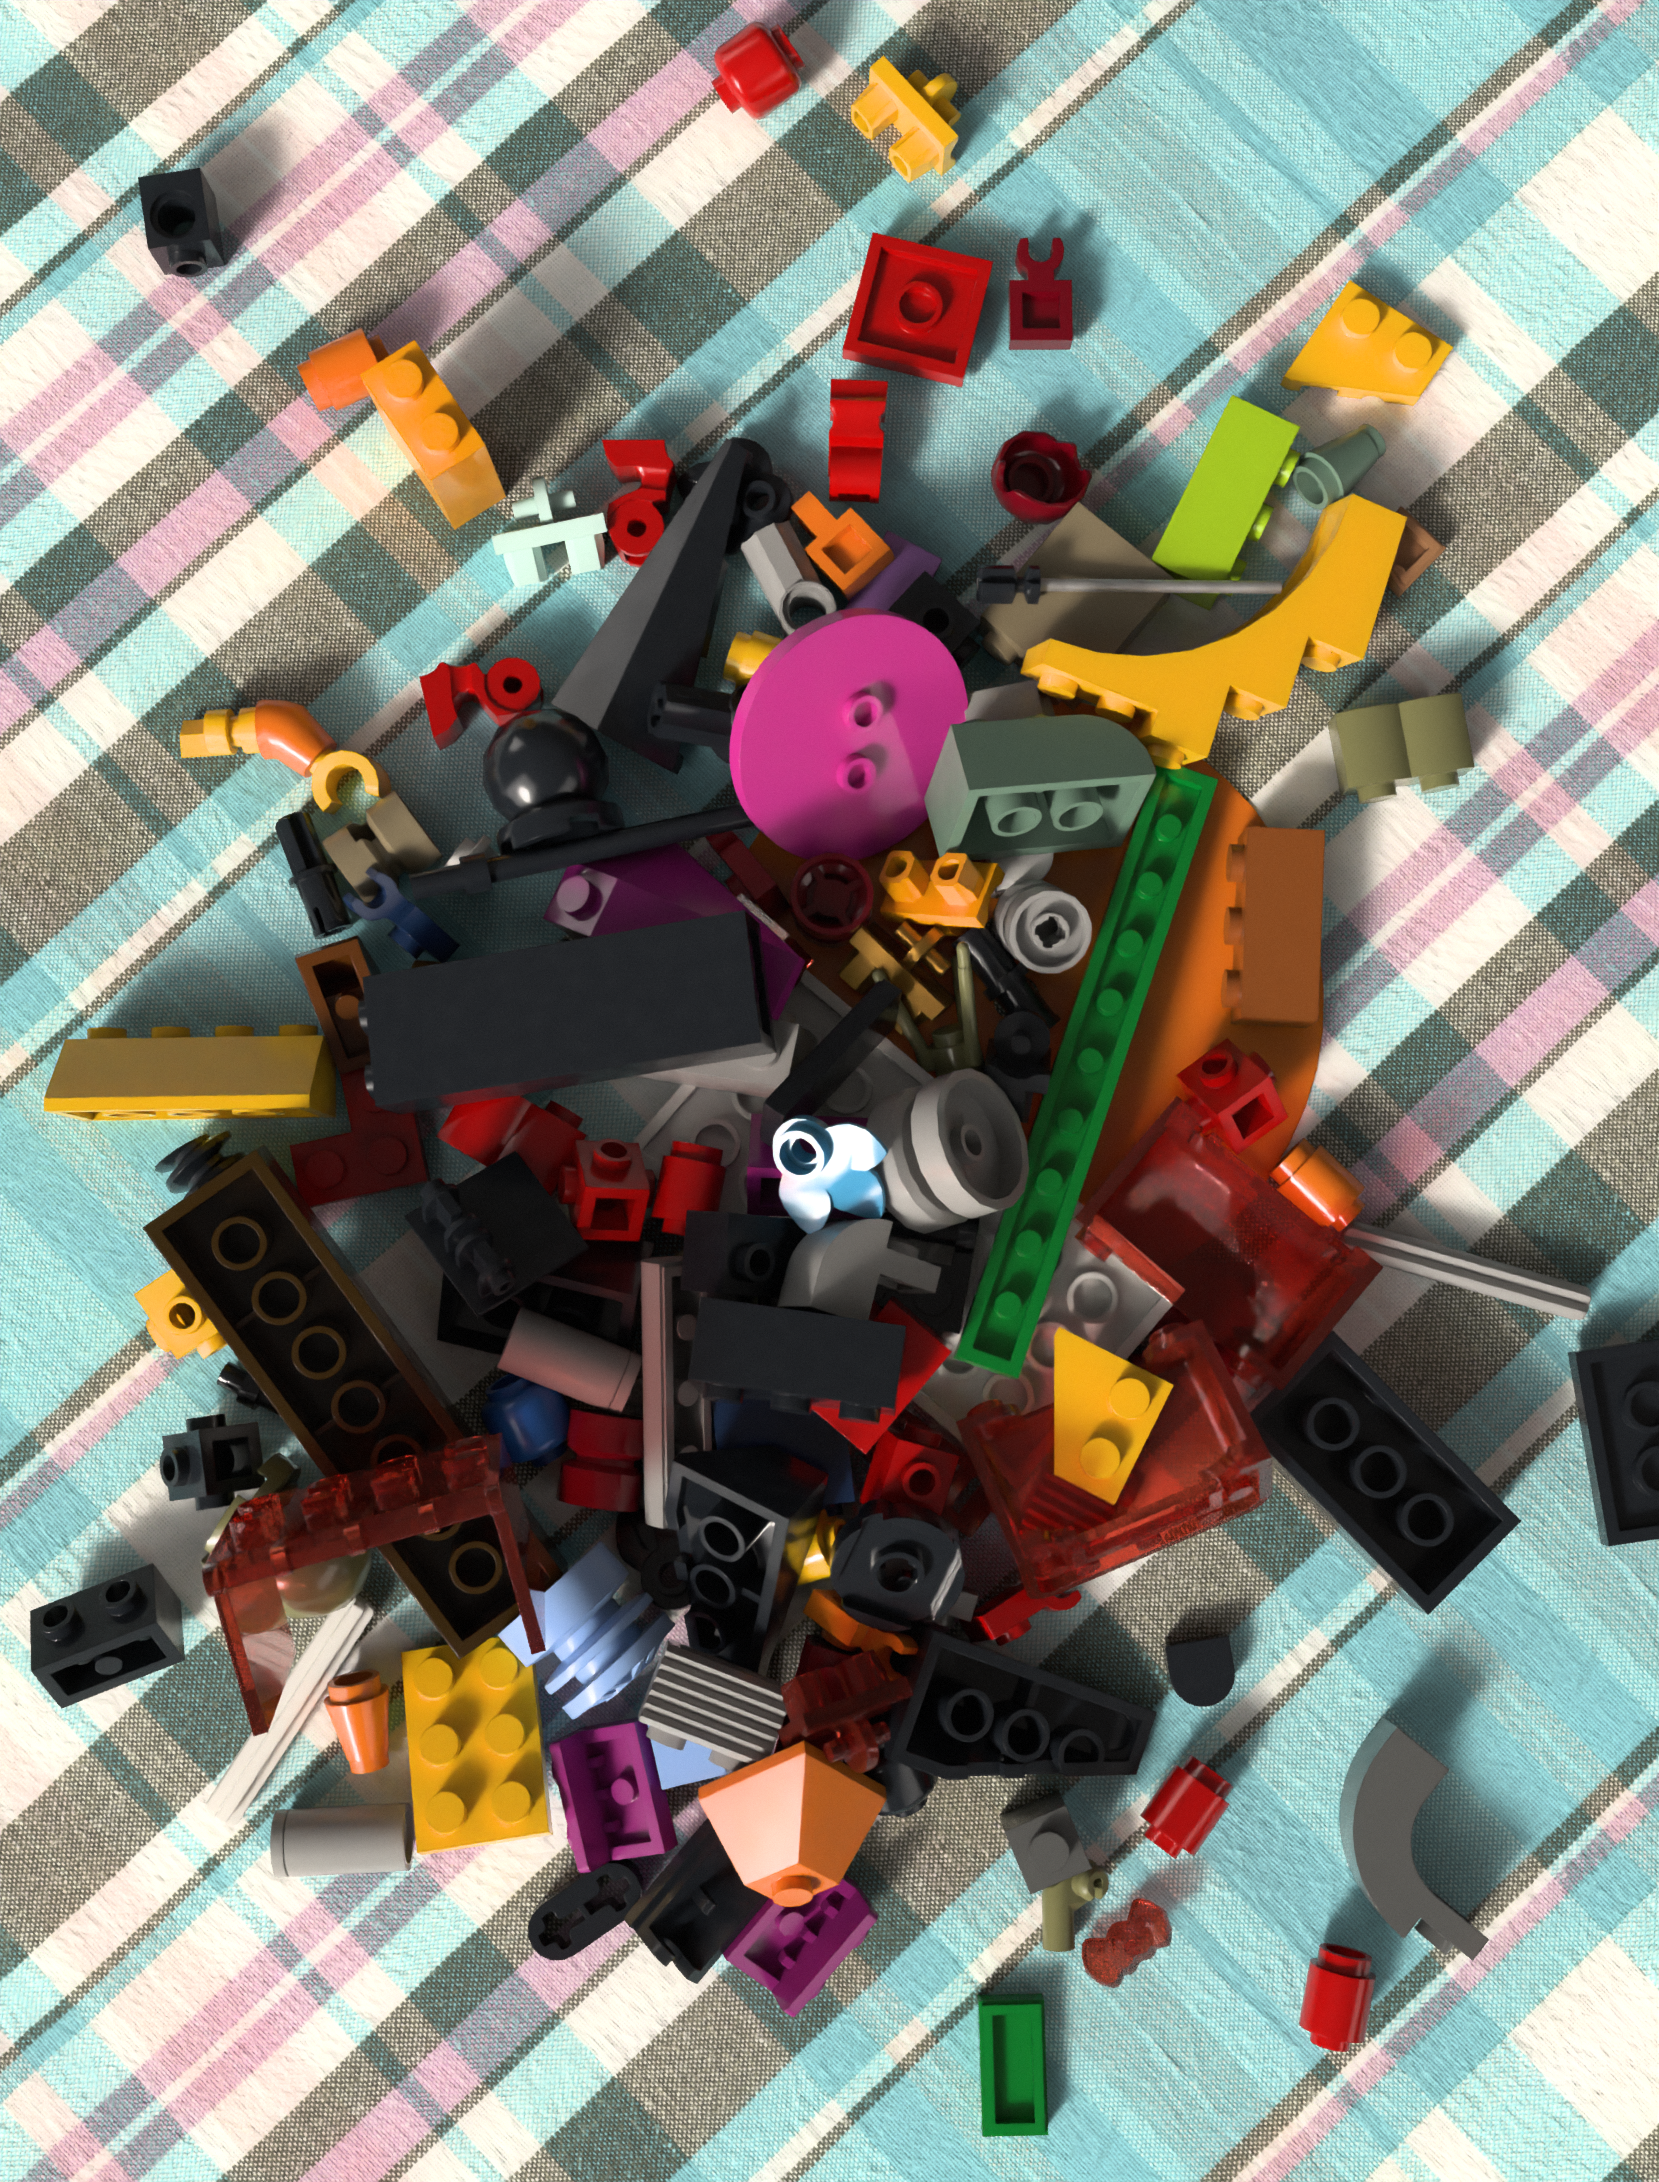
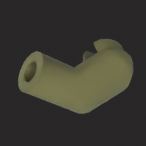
M1088 1859L1092 1869L1043 1889V1949L1054 1952H1066L1075 1949L1074 1913L1095 1897L1102 1899L1106 1895L1109 1888L1108 1874L1103 1867L1097 1865L1093 1860Z

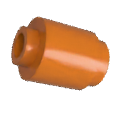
M362 327L309 351L310 359L297 364V368L319 412L334 406L336 411H339L370 396L360 374L388 357L389 354L379 334L367 339Z
M1302 1138L1268 1174L1279 1184L1276 1191L1319 1232L1324 1231L1330 1225L1340 1232L1366 1205L1358 1198L1365 1186L1321 1144L1314 1147L1305 1138Z

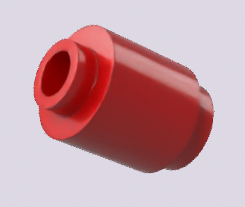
M672 1141L670 1156L663 1155L651 1215V1217L664 1219L662 1232L685 1236L687 1210L719 1212L727 1167L721 1166L723 1150L688 1142Z
M1190 1755L1182 1767L1175 1764L1140 1814L1142 1818L1150 1823L1143 1835L1174 1859L1178 1857L1182 1849L1195 1856L1230 1804L1225 1799L1233 1789V1786Z
M1322 1943L1319 1945L1317 1958L1310 1959L1299 2025L1311 2032L1310 2041L1313 2044L1332 2051L1347 2052L1350 2049V2043H1362L1365 2041L1376 1975L1370 1971L1372 1963L1370 1955L1347 1946Z

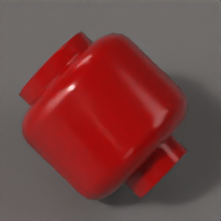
M755 20L716 49L714 62L720 75L711 83L732 114L742 107L750 117L761 120L800 91L802 81L799 71L805 68L806 65L778 22L769 28L766 23Z

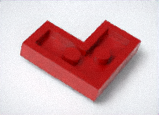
M365 1067L340 1075L352 1132L290 1145L298 1191L310 1208L431 1181L417 1112L399 1115L376 1107L375 1100L371 1098L366 1087Z

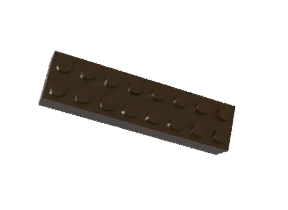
M265 1144L246 1155L143 1227L148 1237L459 1660L512 1623L568 1572V1562Z

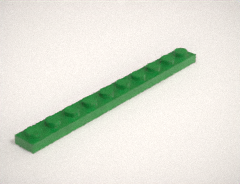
M1154 766L1157 774L1135 821L1050 1071L1047 1095H1042L1027 1139L1029 1172L1025 1191L1014 1206L1003 1209L953 1356L954 1359L1013 1380L1019 1378L1218 783L1216 778L1182 766L1181 769Z

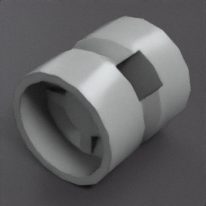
M1024 880L1010 886L999 897L993 911V930L999 943L1020 963L1039 973H1060L1073 967L1085 955L1091 942L1092 923L1086 908L1071 894L1043 880Z

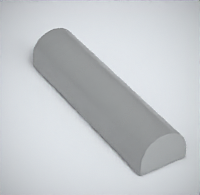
M683 1256L652 1257L641 1260L645 1523L662 1529L668 1528L664 1508L672 1460L679 1453L712 1450L711 1401L703 1399L702 1394L688 1380L701 1296L707 1297V1293L680 1290Z

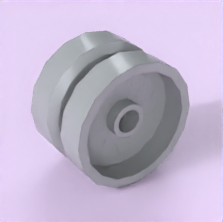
M971 1068L953 1071L929 1080L925 1085L907 1088L883 1097L870 1111L866 1128L876 1134L889 1150L885 1158L873 1169L879 1174L885 1187L886 1208L906 1228L923 1234L941 1230L965 1222L968 1218L972 1219L1012 1207L1024 1193L1029 1172L1026 1138L1019 1116L1007 1095L988 1075Z

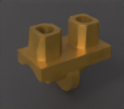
M875 921L867 928L861 927L849 940L854 948L849 952L837 972L838 975L855 991L863 995L875 984L872 977L873 972L877 969L883 970L887 978L902 990L901 1001L917 1027L928 1019L932 1021L936 1019L955 1001V997L920 965L922 962L937 978H940L951 966L935 950V947L946 935L937 926H934L922 937L905 921L893 933V936L909 952L905 951ZM896 1021L895 1029L901 1035L905 1036L898 1022Z

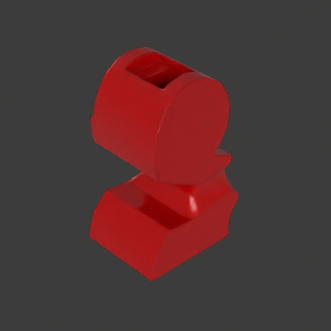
M831 379L830 421H833L829 429V502L853 501L879 504L884 431L881 429V423L885 422L888 381Z
M602 440L611 473L621 484L629 482L641 483L637 490L609 503L607 510V528L617 554L628 565L640 568L666 530L661 515L670 512L672 492L677 484L674 462L668 456L665 440Z
M518 657L505 658L496 662L487 674L482 673L477 663L456 666L441 662L434 671L419 677L433 738L440 751L454 744L464 731L458 714L463 703L473 701L480 705L499 727L522 711L541 710L544 703V690L536 669L528 661Z

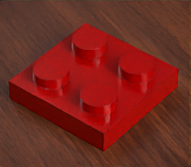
M873 232L843 345L842 358L962 388L992 272L993 261Z

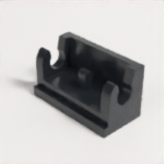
M707 1818L623 1919L629 1927L635 1930L658 1961L665 1967L673 1961L675 1967L687 1980L698 1984L769 1897L743 1884L710 1820Z

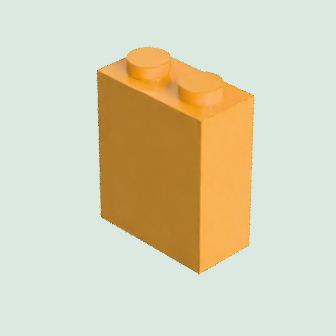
M415 340L360 374L388 432L454 530L506 497L485 443Z

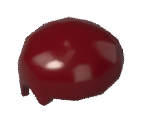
M1023 430L1005 441L998 449L991 470L992 488L999 503L1007 512L1019 521L1027 524L1048 525L1066 516L1077 502L1080 503L1084 498L1092 479V470L1081 467L1075 443L1059 441L1054 436L1043 431Z

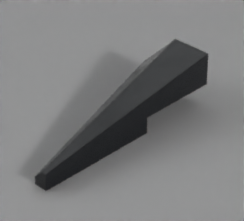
M727 438L551 701L552 705L564 712L576 715L596 731L675 774L679 773L684 759L679 753L681 742L654 737V734H649L647 714L651 703V693L659 680L694 687L700 658H707L728 568V563L724 559V553L731 525H738L741 507L736 501L745 465H751L753 460L752 453Z

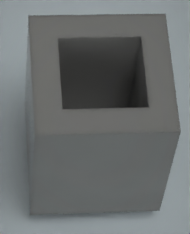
M1059 1790L999 1815L1004 1832L1030 1894L1092 1869Z

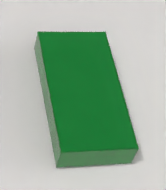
M1043 1994L977 1995L982 2137L1048 2135L1045 2008Z

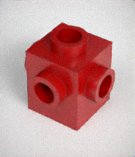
M1228 1038L1176 1075L1188 1098L1181 1104V1107L1190 1122L1203 1135L1212 1130L1236 1155L1289 1118L1273 1085L1277 1080L1269 1065L1255 1051L1248 1055L1244 1054Z
M611 1138L600 1141L575 1140L571 1164L562 1165L558 1176V1200L560 1204H568L572 1225L583 1239L640 1240L646 1208H651L654 1200L655 1176L652 1169H645L639 1143L623 1142Z

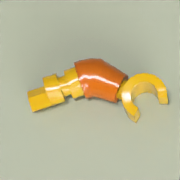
M263 699L258 700L256 707L241 708L239 715L236 716L231 708L207 710L204 719L183 720L180 731L181 758L234 755L237 753L238 747H242L246 754L261 753L265 760L277 759L305 778L312 776L311 788L315 802L325 813L335 815L343 805L338 798L336 790L341 777L349 771L357 769L361 773L366 793L383 798L391 792L392 787L389 776L381 764L357 752L345 750L335 752L337 743L303 705L288 700Z

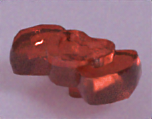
M1143 1898L1133 1900L1127 1921H1118L1112 1924L1108 1929L1106 1938H1087L1082 1943L1081 1957L1086 1974L1101 1986L1119 1987L1124 1976L1134 1973L1141 1961L1151 1959L1156 1954L1157 1949L1170 1946L1172 1926L1167 1911L1151 1900Z

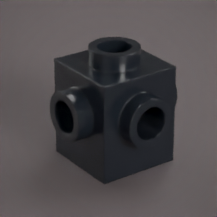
M225 1414L185 1419L187 1432L162 1436L164 1450L160 1456V1474L164 1484L168 1487L170 1501L195 1498L196 1511L231 1505L235 1499V1492L260 1488L265 1482V1477L258 1473V1469L263 1465L258 1422L227 1426Z

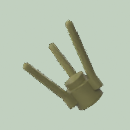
M966 942L957 944V954L951 958L958 1023L949 1024L934 1030L931 1033L933 1043L927 1046L906 1007L900 1000L896 1021L913 1048L918 1065L926 1072L935 1070L936 1078L953 1071L968 1068L981 1073L984 1072L985 1062L978 1037L970 949ZM881 969L875 970L872 974L875 983L882 981L884 978L888 980L886 974Z

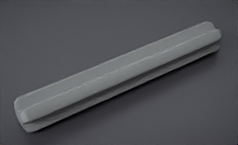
M1351 1221L1341 1233L1339 1251L1348 1256L1571 1320L1584 1319L1589 1309L1591 1290L1582 1285L1358 1221Z

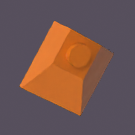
M806 1741L797 1743L698 1788L699 1802L743 1884L773 1899L775 1904L784 1907L804 1905L812 1900L813 1895L839 1885L887 1800L885 1786Z

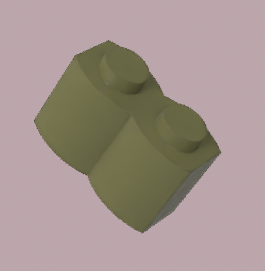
M1461 693L1435 695L1401 703L1349 710L1335 714L1327 723L1340 796L1358 795L1359 804L1376 803L1397 797L1396 787L1420 784L1421 793L1423 794L1453 789L1460 786L1458 777L1466 775L1475 767Z

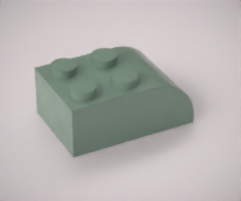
M1035 714L1024 719L986 721L983 719H972L961 724L950 725L925 794L924 802L939 857L946 853H966L970 860L1121 847L1157 773L1147 749L1139 739L1123 726L1102 717L1084 714L1049 717L1044 714Z

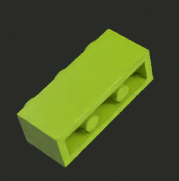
M1231 395L1151 560L1175 580L1239 581L1247 566V562L1237 558L1244 541L1248 538L1258 542L1274 510V507L1264 503V500L1273 483L1282 488L1285 487L1301 455L1300 452L1290 448L1300 426ZM1173 593L1210 611L1219 593ZM1222 593V594H1224V595H1226V596H1228V597H1231L1233 593Z

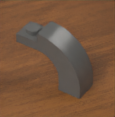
M1382 1716L1357 1750L1343 1784L1339 1821L1342 1846L1348 1867L1365 1898L1403 1939L1414 1927L1445 1955L1455 1946L1473 1961L1489 1939L1469 1920L1424 1884L1415 1867L1411 1850L1412 1829L1416 1816L1426 1799L1444 1778L1449 1769Z

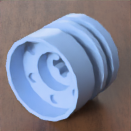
M601 1540L571 1566L568 1572L498 1634L525 1667L537 1663L552 1652L562 1661L549 1677L544 1687L550 1695L560 1689L574 1676L580 1681L582 1685L562 1706L572 1720L586 1710L604 1701H609L627 1686L655 1658V1654L665 1636L675 1626V1623L665 1612L659 1614L642 1629L634 1623V1620L653 1601V1598L647 1592L636 1596L621 1607L612 1597L624 1583L629 1571Z

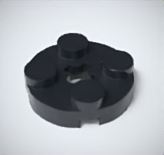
M874 1499L863 1504L859 1509L858 1515L850 1519L838 1532L830 1552V1578L832 1586L841 1597L842 1607L858 1622L884 1631L912 1629L911 1621L923 1619L930 1614L932 1621L945 1615L959 1598L965 1579L964 1562L957 1528L937 1513L918 1505L891 1503L885 1499ZM893 1558H902L908 1560V1564L914 1568L911 1571L900 1569L894 1577L886 1574V1564L884 1562Z

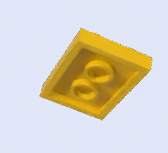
M500 1637L489 1638L460 1660L449 1645L401 1652L417 1853L426 1855L553 1835L536 1663L525 1667Z

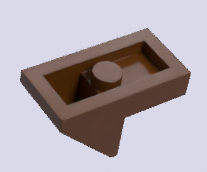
M358 935L296 954L295 961L339 1074H345L365 1067L366 1063L371 1061L369 1038L364 1033L359 1021L358 1003L364 997L362 977L381 974L380 969Z

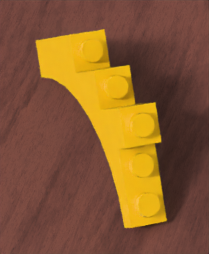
M1351 494L1328 505L1322 510L1306 551L1283 583L1281 594H1274L1248 621L1213 643L1188 651L1136 656L1099 653L1050 638L1027 650L1020 674L1039 681L1037 688L1047 695L1065 700H1072L1076 696L1096 704L1095 712L1104 718L1122 723L1132 722L1130 732L1147 749L1154 765L1168 769H1181L1182 765L1208 758L1222 710L1237 718L1258 720L1260 716L1287 708L1300 662L1306 667L1317 671L1334 672L1337 668L1364 659L1407 517L1355 494Z

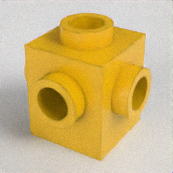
M173 1269L134 1294L149 1317L146 1320V1327L150 1336L165 1352L172 1351L177 1360L196 1351L199 1352L204 1360L228 1345Z

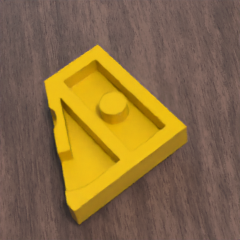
M1349 280L1284 375L1280 385L1287 390L1299 391L1301 386L1337 390L1336 396L1362 399L1367 396H1375L1387 403L1414 406L1453 347Z
M1058 1327L1054 1335V1475L1115 1505L1174 1385Z

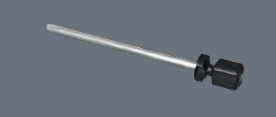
M980 565L975 579L977 588L976 600L980 604H1012L1017 593L1024 594L1027 604H1038L1040 591L1281 594L1282 591L1281 581L1041 578L1038 565H1028L1024 577L1017 576L1013 565Z

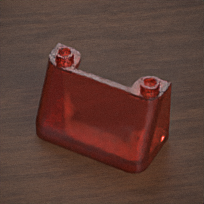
M1175 1096L1163 1103L1074 1215L1072 1220L1081 1228L1074 1238L1102 1262H1105L1112 1254L1233 1356L1228 1362L1227 1367L1252 1388L1258 1391L1266 1382L1271 1387L1282 1391L1383 1269V1266L1359 1246H1354L1351 1250L1336 1238L1329 1242L1335 1235L1334 1231L1326 1225H1318L1224 1147L1221 1144L1223 1139L1216 1133L1211 1132L1202 1137L1200 1133L1204 1128L1198 1123L1202 1116L1178 1096Z
M1202 1319L1187 1325L1181 1322L1165 1325L1156 1330L1148 1339L1149 1345L1142 1354L1143 1365L1138 1367L1174 1386L1115 1505L1054 1475V1402L1023 1415L1021 1409L1016 1404H1004L1000 1399L988 1400L973 1407L967 1413L966 1418L955 1422L1014 1567L1030 1599H1042L1062 1593L1255 1510L1270 1498L1272 1494V1457Z

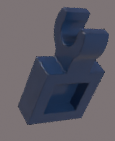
M369 867L365 873L377 884L378 892L376 897L370 902L363 903L347 892L343 897L347 907L366 920L375 921L386 918L394 927L387 935L416 960L423 952H426L440 963H445L460 945L417 906L409 902L398 891L395 882L389 876L376 868Z

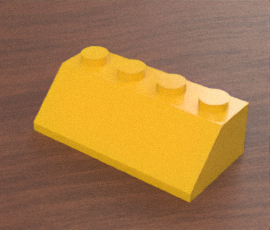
M314 1025L279 1026V1036H254V1027L217 1026L215 1027V1037H190V1028L162 1026L151 1028V1038H127V1029L88 1028L87 1039H65L44 1097V1111L81 1121L336 1118V1063L325 1036L318 1035V1027Z

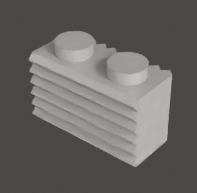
M667 1638L639 1710L638 1721L649 1725L646 1733L648 1738L677 1750H683L687 1740L712 1749L708 1759L710 1762L735 1772L771 1755L794 1691L791 1686Z

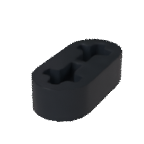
M629 1859L610 1861L593 1872L578 1874L546 1896L536 1906L528 1924V1938L532 1948L540 1956L549 1960H565L574 1956L624 1921L623 1917L643 1893V1877L639 1868ZM608 1874L613 1881L624 1877L629 1882L623 1894L624 1903L619 1904L615 1898L610 1897L593 1907L589 1901L600 1892L603 1885L601 1876ZM576 1909H579L582 1913V1916L575 1920L570 1928V1940L565 1942L559 1934L553 1935L551 1938L544 1934V1930L549 1922L547 1913L553 1911L559 1919L566 1917Z

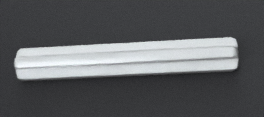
M357 1595L345 1608L327 1615L205 1803V1811L217 1822L229 1826H235L240 1822L327 1688V1683L332 1680L374 1615L375 1609L361 1596Z

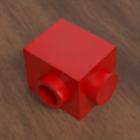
M906 1422L903 1431L888 1427L878 1439L859 1501L865 1504L870 1500L885 1499L891 1503L914 1504L927 1508L941 1516L960 1456L941 1442L944 1434L935 1429L912 1422Z

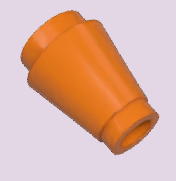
M373 1669L353 1671L333 1678L327 1683L329 1696L325 1698L324 1704L345 1756L349 1761L351 1772L364 1774L386 1767L390 1763L388 1755L389 1686L381 1683L379 1671Z

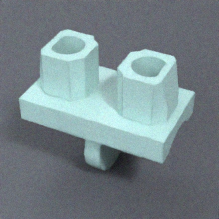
M544 476L532 478L535 497L511 502L515 520L539 516L541 525L491 536L495 554L504 555L506 567L516 587L549 579L541 546L565 541L572 575L605 568V544L602 533L607 532L608 528L604 511L555 521L554 512L577 508L573 489L549 494Z

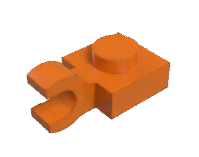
M810 491L805 493L790 507L799 518L798 523L814 539L804 549L809 560L848 601L896 559L891 548L851 507L836 520Z
M813 1589L803 1613L823 1627L821 1631L822 1637L832 1645L845 1651L854 1652L857 1647H860L864 1652L866 1670L874 1681L885 1685H901L904 1677L892 1668L890 1654L894 1649L900 1654L916 1655L919 1649L916 1641L905 1633L879 1630L858 1622L842 1607L841 1597L836 1590Z

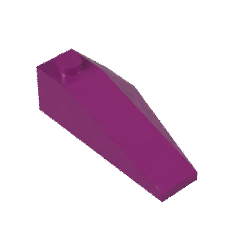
M676 843L567 867L543 916L544 920L577 940L745 910L760 923L772 1019L777 1021L806 962L760 918L733 896L731 891L705 870L689 852Z

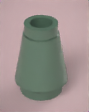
M1362 424L1357 429L1351 430L1302 454L1299 459V465L1292 472V481L1299 496L1309 506L1318 510H1322L1328 505L1347 497L1377 460L1385 454L1386 445L1382 435L1373 426Z

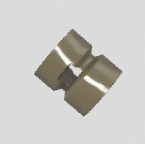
M395 790L366 809V822L362 825L349 821L322 840V844L332 860L365 903L372 901L378 892L376 882L365 873L369 867L376 868L389 876L395 882L397 889H399V876L404 873L411 875L423 872L443 858V855Z

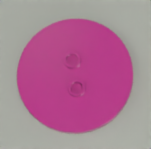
M853 608L829 613L810 621L787 636L768 654L751 677L740 699L732 725L729 754L731 777L739 802L749 819L778 846L804 859H810L811 857L828 852L843 853L855 860H860L890 848L911 834L928 818L924 797L951 724H961L966 721L964 711L968 709L967 693L961 672L953 656L944 644L924 627L900 614L876 608Z

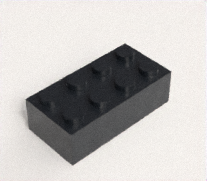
M1317 1329L1227 1419L1410 1606L1427 1615L1521 1522L1333 1330Z

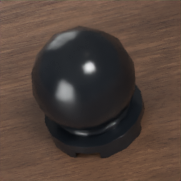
M554 708L522 711L497 728L483 755V786L493 808L510 821V823L499 830L496 836L500 855L626 828L621 808L616 803L601 801L609 784L608 757L594 731L576 715Z

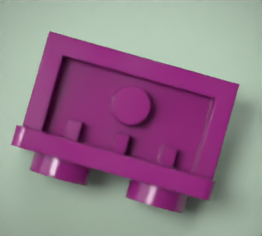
M638 1717L584 1726L550 1743L552 1775L560 1792L567 1822L568 1843L574 1852L577 1869L580 1873L593 1872L614 1860L664 1854L678 1846L665 1789L662 1790L651 1739L646 1736L648 1726L638 1721Z
M845 1874L839 1885L813 1895L810 1902L801 1906L784 1907L775 1904L773 1899L769 1898L725 1950L723 1955L731 1964L770 1990L782 2011L791 2017H795L809 2000L815 1998L821 1992L826 1980L852 1949L858 1947L864 1941L869 1929L877 1921L878 1913L859 1885Z

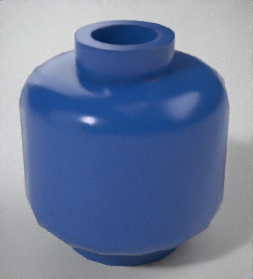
M511 1373L499 1378L486 1389L485 1394L488 1399L480 1410V1417L506 1462L524 1463L530 1461L534 1468H538L555 1461L566 1452L567 1446L564 1441L567 1439L571 1407L564 1394Z

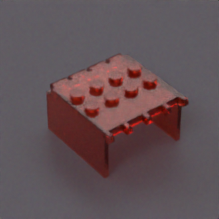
M502 1432L491 1436L490 1434L464 1438L443 1446L442 1450L435 1452L429 1450L415 1455L401 1456L377 1465L375 1469L368 1471L362 1469L348 1474L327 1477L313 1482L301 1490L295 1488L281 1493L268 1494L248 1500L237 1506L202 1568V1579L208 1597H214L253 1736L269 1732L297 1652L276 1582V1578L291 1575L296 1569L348 1554L351 1557L367 1553L369 1548L422 1533L425 1536L440 1532L442 1527L491 1514L495 1521L531 1654L546 1651L544 1577L510 1454L507 1453Z

